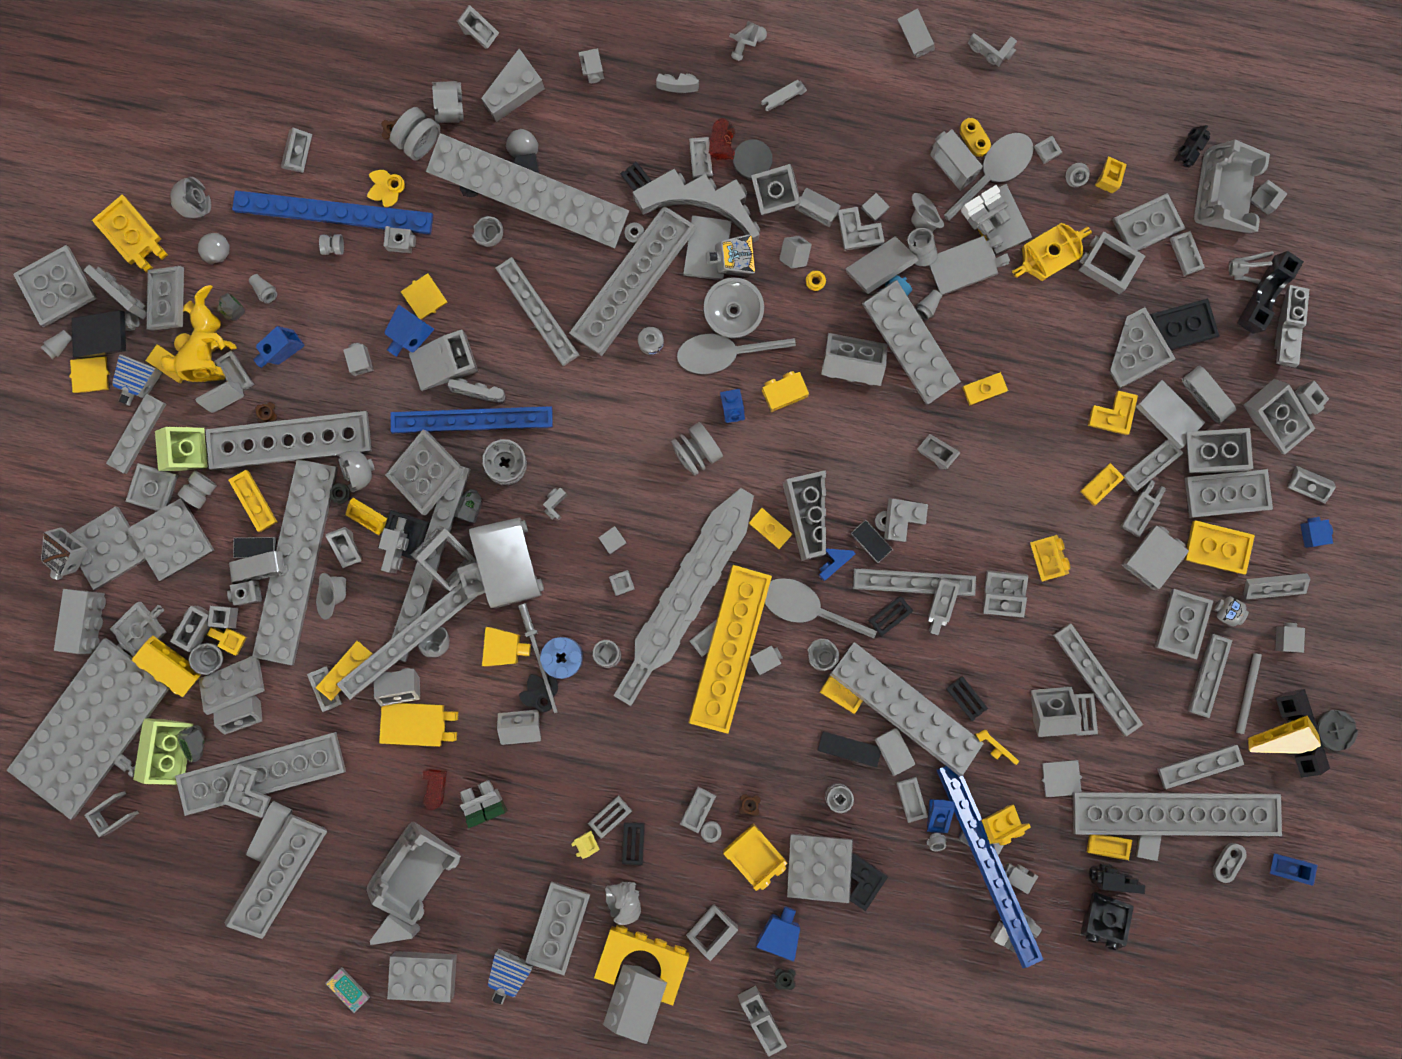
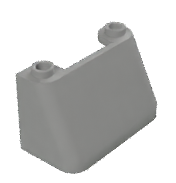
M1238 140L1210 147L1203 157L1194 214L1195 222L1203 226L1243 233L1258 232L1260 218L1255 213H1249L1254 177L1263 174L1267 170L1270 154Z
M520 517L469 529L490 608L496 609L542 596L541 591L544 590L542 580L537 579L527 548L525 532H528L527 524Z
M411 822L368 883L367 893L371 904L414 926L416 921L420 920L424 914L423 899L444 869L451 870L458 865L461 857L459 852L422 826Z

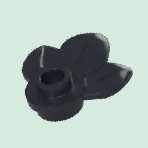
M530 674L527 681L528 690L519 693L522 703L526 706L535 707L540 712L550 711L552 705L544 680L537 675ZM549 676L548 681L554 697L558 692V682L556 678ZM542 698H546L548 700V704L546 706H543L541 704Z

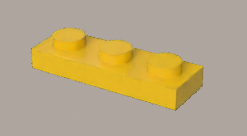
M244 470L229 479L231 486L258 532H262L278 523L248 470Z
M356 641L317 685L316 689L332 701L341 691L337 683L372 656L373 653Z

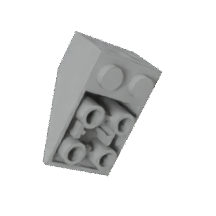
M463 330L444 335L418 348L415 352L409 353L421 391L447 383L449 379L456 380V378H462L479 372L467 336Z

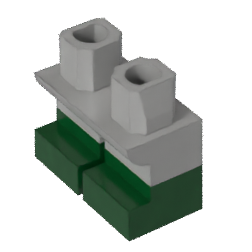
M489 780L478 784L482 795L476 798L472 788L460 792L463 802L460 807L464 811L468 829L507 812L498 789H494Z

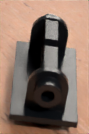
M1207 125L1194 127L1190 130L1185 143L1178 149V154L1174 161L1183 160V165L1187 168L1195 164L1200 155L1196 148L1200 151L1203 150L1210 139V132L1206 130Z

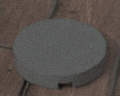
M749 139L742 142L733 154L734 168L741 177L752 180L751 175L770 170L772 166L770 148L764 142L757 139Z
M1329 710L1317 718L1316 725L1324 748L1332 751H1341L1353 745L1357 738L1358 730L1356 729L1355 720L1348 713L1341 710Z

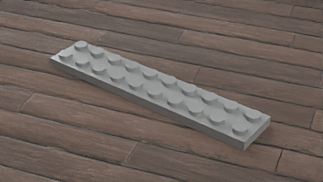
M441 133L426 170L430 174L612 248H615L629 213V210Z
M300 459L296 460L276 551H281L283 554L285 573L270 577L252 657L287 665H294L330 507V490L335 484L337 467Z
M1073 792V833L1083 835L1282 836L1281 794Z

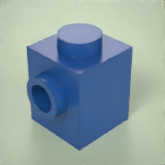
M1320 517L1307 519L1308 523L1300 524L1305 548L1333 544V528L1329 523V519L1321 520Z

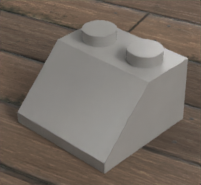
M790 164L751 175L761 215L800 204L798 187L793 168Z
M1072 687L1031 690L1033 722L1038 737L1079 734L1082 716Z

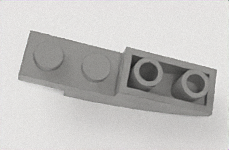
M1289 285L1287 288L1275 339L1274 349H1277L1276 364L1296 368L1300 363L1302 330L1307 322L1308 288Z

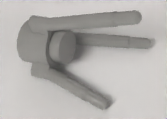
M1270 251L1243 258H1234L1229 263V275L1234 276V280H1244L1259 284L1260 279L1247 277L1244 274H1248L1249 267L1270 266L1273 263L1271 261L1254 263L1246 261L1273 255L1274 252Z

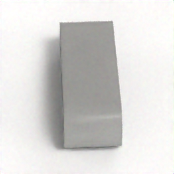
M1197 366L1182 378V382L1187 390L1216 423L1220 424L1236 411L1233 402L1203 367Z
M281 551L267 552L229 563L231 584L256 581L285 573Z
M273 801L259 825L246 856L261 862L293 810Z

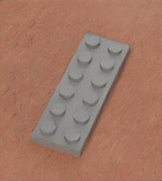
M897 280L862 303L925 404H930L961 382Z
M290 814L225 920L226 927L263 939L326 835V828Z

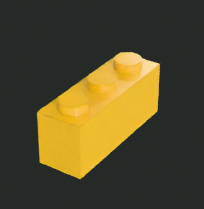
M153 635L143 644L131 660L140 669L147 671L155 680L162 682L173 693L181 697L191 689L202 675L196 673L190 667L189 661Z

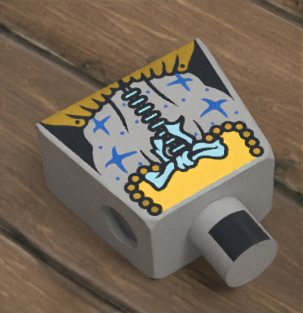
M751 235L720 241L715 245V251H708L706 253L707 263H717V271L721 274L744 277L754 274Z

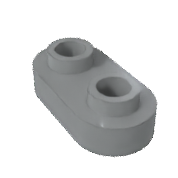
M1229 843L1224 847L1213 866V875L1217 880L1223 883H1229L1234 880L1246 859V850L1243 846ZM1235 850V856L1231 857V851ZM1225 868V873L1221 875L1220 870Z

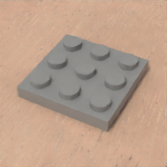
M67 245L13 274L42 327H46L97 299L75 256Z
M422 430L386 473V477L422 515H427L464 469L428 431Z
M182 498L127 528L159 581L164 580L214 551L205 533Z
M116 506L71 533L74 538L88 548L80 568L93 590L100 589L146 560L127 529L130 525L120 508Z
M791 834L787 897L849 903L853 839Z

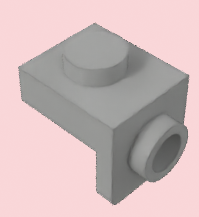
M556 488L547 495L549 499L543 504L546 507L544 512L552 520L555 517L558 520L562 518L554 510L567 496L561 488L558 490Z
M477 562L457 568L467 598L485 593Z

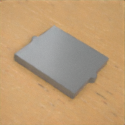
M1078 760L1042 763L1043 778L1041 780L1044 782L1045 797L1073 795V792H1082L1080 782L1082 776L1079 772Z

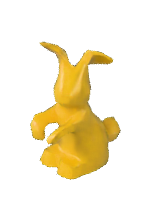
M211 285L203 287L194 296L195 304L189 301L183 306V312H189L190 322L194 328L190 339L181 347L175 357L166 355L161 360L163 369L170 372L175 371L180 378L190 382L225 380L221 367L216 366L215 362L212 361V352L218 348L222 350L224 347H229L231 350L237 349L235 344L223 340L221 336L214 333L220 328L221 321L205 306V299L213 288Z

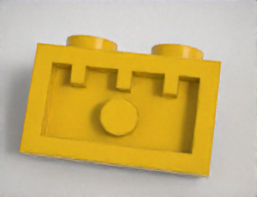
M1058 535L1030 542L1041 581L1069 574L1070 563L1068 558L1064 557L1062 551L1065 549L1064 543L1061 538H1058Z
M1009 805L981 820L990 844L999 843L1000 846L1012 842L1011 838L1023 836L1025 834L1024 831L1031 828L1029 823L1021 824L1014 805Z

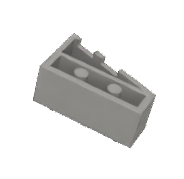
M518 49L482 97L486 109L496 122L545 89L542 79L520 49Z

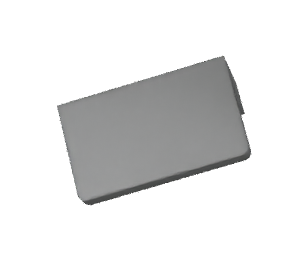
M808 188L799 197L800 204L795 205L797 211L828 227L831 226L841 207L839 204Z
M539 711L498 713L497 731L501 745L541 741Z

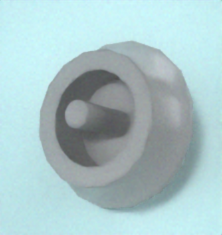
M1083 163L1071 165L1066 172V182L1072 187L1084 185L1088 181L1090 174L1087 165Z

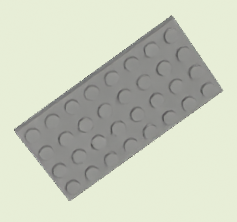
M107 638L100 642L7 769L10 774L70 820L77 816L113 767L115 759L124 752L141 729L144 718H149L170 689L162 682L155 680L147 671L140 669L136 663L131 661L133 658Z

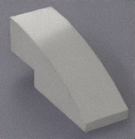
M754 986L737 995L767 1055L771 1056L786 1048L787 1045L757 987Z

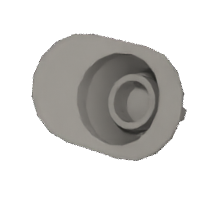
M914 193L912 195V202L915 210L911 217V222L915 228H926L933 232L936 228L944 227V222L930 199L923 194Z
M322 573L319 577L316 606L320 617L327 620L332 616L335 605L346 598V579L344 577H330L328 574Z

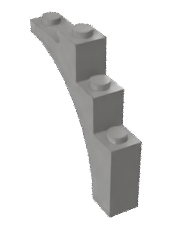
M673 169L633 191V199L643 215L658 208H663V206L692 205L704 207L732 221L745 235H751L752 243L759 240L760 228L755 221L752 222L750 219L748 207L745 204L742 205L746 201L747 191L742 183L739 185L737 180L715 191L717 188L711 178L708 179L706 174L686 184L682 174H677L676 170Z

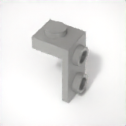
M975 33L971 35L968 41L970 48L974 52L981 53L990 64L997 65L998 67L1005 59L1009 60L1016 51L1014 46L1017 43V40L1010 37L1001 50L998 51Z

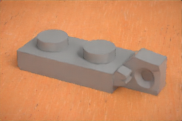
M942 577L939 578L928 614V621L931 622L930 633L939 635L941 625L946 626L947 622L949 623L960 588V582Z

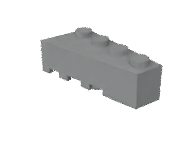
M826 470L789 478L782 482L801 561L826 554Z

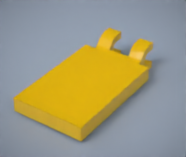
M124 195L119 196L92 219L94 224L130 265L136 262L146 273L153 268L144 259L149 253L153 251L162 260L168 256L165 250L158 244L161 240L160 236Z
M397 703L382 706L379 743L440 747L442 746V741L454 742L457 740V732H445V720H458V712L444 711V705Z

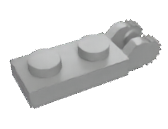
M456 378V380L449 379L448 387L451 392L494 403L498 402V404L506 400L504 390L494 386L488 389L486 385L481 383L473 385L461 378Z
M1153 480L1146 484L1120 526L1136 537L1141 536L1166 488L1161 486L1156 491L1154 497L1149 496L1148 494L1155 484Z

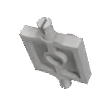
M142 602L135 603L110 628L119 642L117 646L123 651H129L134 657L152 635L160 639L167 633L157 620V617L164 612L162 606L157 605L150 612Z

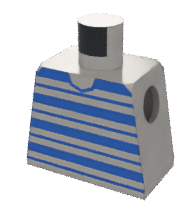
M120 354L112 386L122 390L118 401L130 406L134 395L144 398L146 393L149 394L162 372Z
M498 949L494 956L488 981V987L495 990L492 1001L503 1004L506 995L515 997L530 974L533 965L525 963L526 960Z

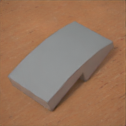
M680 73L678 80H675L669 74H658L656 86L658 89L669 92L688 93L698 91L699 80L692 74L684 75Z

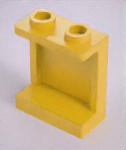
M754 823L723 850V854L745 876L755 891L765 889L771 883L770 879L775 874L779 876L786 870V860Z

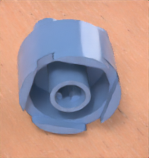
M554 638L547 642L541 651V665L545 672L554 678L563 679L573 676L580 670L583 664L582 648L571 638ZM564 653H565V654H566L565 659H566L567 661H566V662H564V661L559 662V661H558V660H559L558 654H564Z

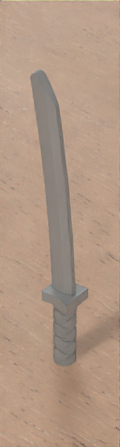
M526 603L518 607L527 632L525 636L531 638L555 714L558 713L546 672L541 665V655L534 637L538 632L534 630Z

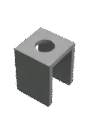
M125 791L114 794L85 814L98 837L112 833L139 814L138 811L129 813L111 826H108L100 814L101 811L125 796Z

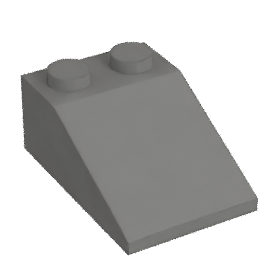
M1273 379L1244 404L1252 420L1284 455L1315 429L1291 386L1285 382Z
M1250 428L1186 432L1189 473H1230L1253 469Z

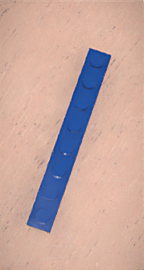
M552 406L390 412L391 433H418L422 430L445 432L553 428Z

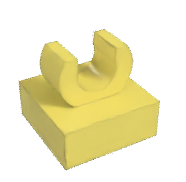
M591 831L576 838L571 844L572 847L577 846L579 852L576 856H581L582 859L600 850Z

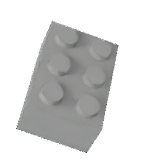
M63 589L54 651L75 654H91L100 644L98 635L103 624L101 615L102 609H104L106 604L105 593Z
M395 951L390 956L387 999L451 1002L455 994L457 954Z

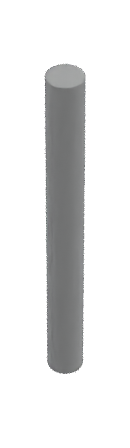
M1253 653L1236 733H1245L1262 657L1261 654Z

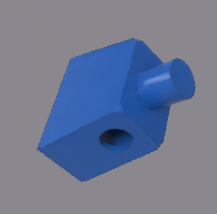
M398 305L385 330V335L393 340L387 351L396 357L403 347L413 353L434 331V328Z
M277 326L256 345L260 354L254 358V361L261 368L267 363L278 365L305 345L294 330Z
M785 906L781 917L772 914L756 941V947L794 961L800 933V925L793 922L796 910Z

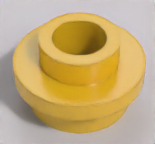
M812 271L807 275L806 285L809 289L819 291L825 286L826 278L822 272ZM817 278L819 283L813 284L812 279Z

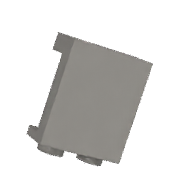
M1152 526L1149 529L1150 532L1130 558H1126L1121 565L1151 589L1158 590L1189 550L1185 548V544L1181 540L1173 539L1169 536V531L1164 527Z

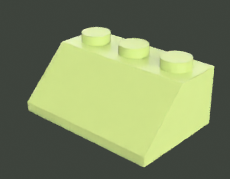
M144 718L133 780L143 784L177 785L175 776L185 773L187 758L178 741V733L187 727L193 726V723Z

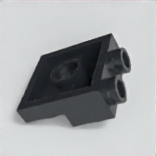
M1100 863L1099 867L1093 866L1089 870L1091 883L1102 890L1145 894V885L1138 882L1139 879L1119 872L1118 868L1112 867L1113 865Z
M1097 892L1092 893L1088 913L1084 916L1081 935L1086 936V941L1091 943H1098L1099 941L1106 943L1105 947L1110 950L1117 951L1118 948L1125 947L1127 945L1134 906Z

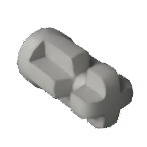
M120 754L113 764L124 772L128 770V775L133 777L135 766L132 767V762L123 754Z

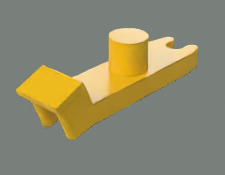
M987 730L974 733L979 742L986 739L995 747L990 753L995 759L998 760L1003 754L1013 764H1018L1019 760L992 738Z

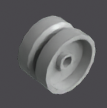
M413 107L398 119L391 131L390 141L398 149H404V153L412 160H419L433 147L438 139L441 127L433 119L427 118L426 114L418 107Z

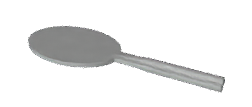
M1012 133L996 141L984 158V176L944 214L945 219L950 221L989 181L997 183L1006 182L1018 176L1031 160L1033 154L1031 139L1022 133Z
M703 334L683 343L678 350L677 359L682 368L691 373L712 374L730 366L737 354L796 346L795 338L735 346L729 338L722 335Z
M785 578L770 581L765 604L778 617L791 622H808L820 616L871 638L875 637L876 630L822 609L818 596L805 584Z

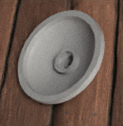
M741 278L723 279L713 285L705 297V319L716 333L724 337H744L753 332L763 318L764 301L762 295L747 280ZM731 308H736V309H737V313H736V314H732V313L730 312V309H731Z

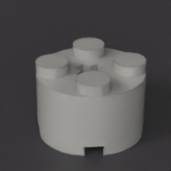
M432 82L435 122L460 123V121H464L461 82Z

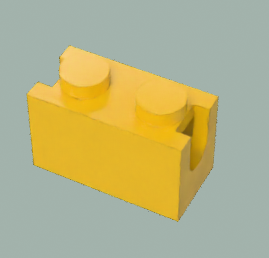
M789 372L783 375V379L779 381L772 379L764 383L765 386L762 387V393L771 412L809 396L800 372Z

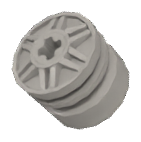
M700 422L688 429L691 439L688 440L683 434L679 435L683 442L682 445L675 438L671 440L676 456L682 465L694 476L699 474L695 467L696 464L702 470L706 469L703 459L706 458L713 464L723 457L719 447Z
M500 439L492 442L483 454V467L493 482L500 485H511L518 482L524 476L527 460L523 449L517 443L507 439ZM503 459L506 461L510 460L508 468L505 466L500 467Z

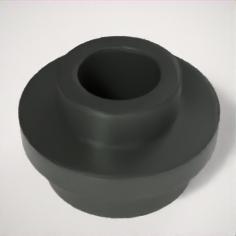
M341 483L333 485L330 490L331 500L338 504L345 503L350 497L349 488ZM339 490L343 491L342 497L337 496Z

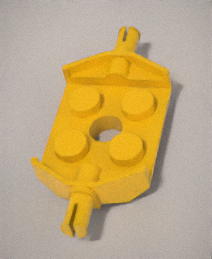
M1060 223L1022 247L1023 264L1012 270L1015 278H1018L1020 275L1028 272L1044 281L1049 276L1082 258L1083 245L1081 240L1092 234V231L1087 226L1078 232L1069 225ZM1049 246H1056L1059 253L1057 255L1050 254Z

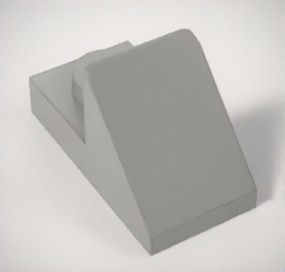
M470 5L467 6L457 20L463 33L471 35L484 48L488 49L499 34Z
M931 434L917 448L919 453L934 461L939 469H948L960 454L958 450Z
M343 527L326 534V538L342 568L362 561V556L353 541L352 531Z

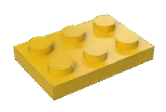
M1196 520L1192 521L1186 548L1189 552L1184 557V560L1246 575L1255 535Z

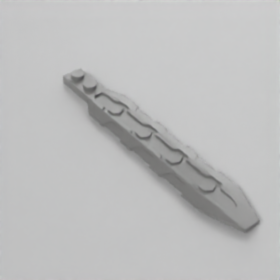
M740 488L711 512L701 529L700 536L691 551L684 557L679 571L670 586L663 592L658 606L635 639V661L615 692V697L632 706L651 672L671 660L680 645L681 638L701 610L700 606L712 586L716 585L722 575L721 571L733 551H736L747 533L754 495Z

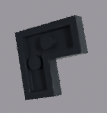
M853 852L851 877L858 881V884L850 895V901L866 911L887 880L888 875Z

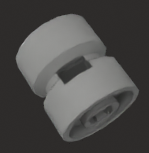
M926 228L913 230L909 234L907 242L910 251L917 256L918 262L915 264L918 266L931 265L937 259L938 254L932 231Z
M194 471L188 479L189 484L183 485L177 495L187 503L200 509L207 500L205 496L211 495L217 485L201 473Z
M602 640L595 645L593 658L600 666L612 668L620 662L621 651L614 642Z
M832 784L825 791V801L834 812L844 813L853 806V794L844 784Z

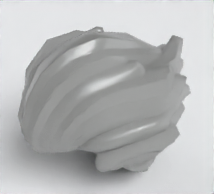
M622 882L617 885H608L605 888L606 903L611 910V917H615L613 920L619 925L631 924L641 914L638 898L639 891L635 890L636 884L634 882Z

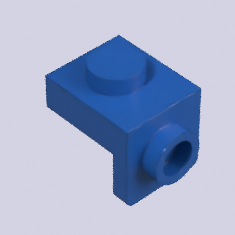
M740 389L720 392L725 422L744 420V406Z

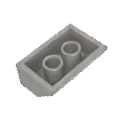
M828 333L821 375L881 386L886 368L888 344Z
M623 965L603 1025L615 1034L647 1044L667 982L641 966Z

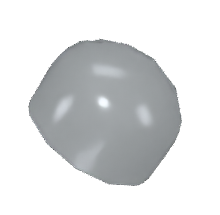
M518 129L511 132L507 138L506 149L513 158L526 154H536L538 152V142L529 131Z
M483 217L473 226L474 234L472 237L482 246H495L502 239L503 226L495 217Z
M219 233L206 234L198 243V253L201 259L210 265L223 262L229 255L230 245L227 239Z
M443 627L437 628L418 644L421 653L431 658L441 656L447 652L450 644L448 632Z
M817 639L808 647L809 662L817 670L828 671L833 669L839 661V651L836 645L828 639Z
M204 643L192 649L188 660L190 667L196 673L208 675L221 667L224 657L222 650L216 644Z

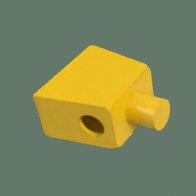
M492 627L485 628L482 666L518 663L519 655L530 656L531 644L520 643L519 634Z

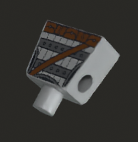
M60 527L44 532L41 560L51 569L50 577L60 580L64 575L78 570L88 548Z

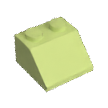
M164 427L155 431L158 471H184L208 468L204 428Z

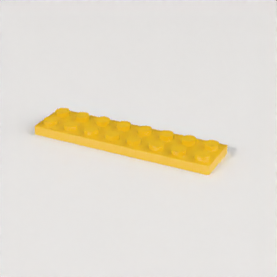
M732 565L688 723L729 733L772 576Z

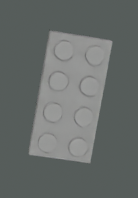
M1268 469L1185 478L1189 518L1273 509Z
M551 881L525 963L565 975L590 898L589 893Z

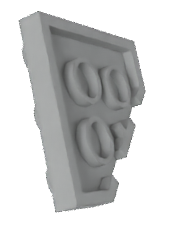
M1145 307L1127 316L1110 369V374L1119 389L1176 359Z

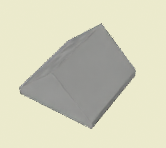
M390 914L371 938L370 945L412 939L420 931V926L417 923L412 926Z

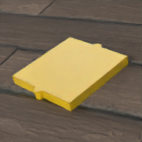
M428 273L417 281H412L411 285L401 291L417 317L421 320L431 313L435 314L437 309L448 303Z
M107 357L70 360L71 374L69 377L72 378L73 393L109 390L108 375L110 372L107 368Z

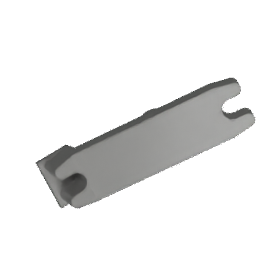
M796 80L764 98L761 104H768L765 110L769 111L779 105H783L787 100L798 94L802 95L807 89L801 81Z

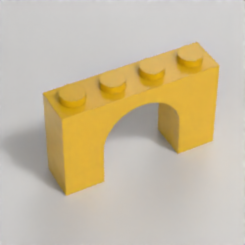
M621 925L611 926L594 978L614 985L623 959L631 952L647 951L657 958L661 967L659 978L667 982L661 1002L673 1006L689 959V952H686L687 949L678 945L671 947L667 945L666 941L658 938L655 941L647 938L646 934L641 932L631 933L628 931V928Z

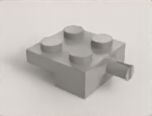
M398 517L394 531L384 528L379 544L380 549L386 550L381 571L397 574V570H401L403 564L402 552L403 550L406 551L409 542L407 534H404L403 531L407 519Z

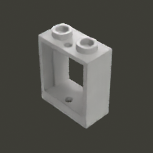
M951 129L948 133L942 132L935 139L936 142L932 145L933 149L930 155L959 191H961L976 179L983 166Z
M1103 231L1099 236L1095 235L1089 244L1092 247L1089 253L1085 252L1079 261L1082 264L1079 271L1120 295L1126 290L1145 255ZM1102 243L1131 259L1119 280L1090 264Z
M439 526L411 556L444 589L451 591L461 583L458 570L456 569L444 580L425 559L446 539L465 558L458 568L475 563L477 560L444 527Z

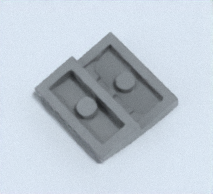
M987 570L983 613L1024 618L1027 602L1028 575Z

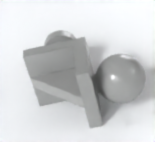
M748 21L743 30L737 34L730 33L729 37L738 41L735 51H732V58L738 61L742 60L745 44L755 47L757 42L764 41L767 37L766 29Z

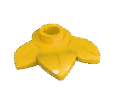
M385 170L371 172L369 176L375 185L370 189L367 197L374 201H382L385 208L393 206L398 201L399 193L405 188L403 178L397 174L390 175ZM398 182V186L393 188L392 184Z

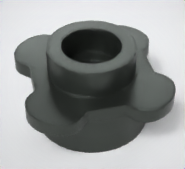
M777 969L775 971L777 976L775 987L778 990L794 989L795 971L793 969Z

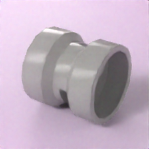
M335 234L333 237L320 235L319 248L321 255H329L330 253L342 255L344 252L342 235Z

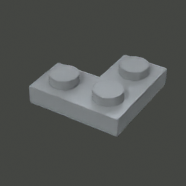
M858 207L838 210L837 214L844 251L884 244L881 223L861 226Z
M888 499L884 539L906 542L908 523L926 524L928 504Z
M238 764L223 804L260 818L264 817L271 797L252 790L259 770Z

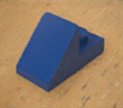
M826 549V554L833 563L831 564L828 561L820 568L821 573L818 576L825 581L856 553L850 550Z
M933 799L929 801L927 832L948 833L955 810L954 801Z
M1274 853L1270 874L1314 886L1318 865Z

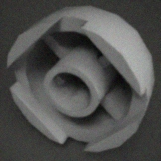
M194 177L181 179L172 187L170 193L171 205L174 210L183 217L191 219L208 214L211 210V199L209 195L205 197L203 190L206 188Z
M346 451L338 454L343 477L351 483L347 485L349 490L355 492L365 488L372 479L371 471L375 470L372 460L367 459L359 451Z

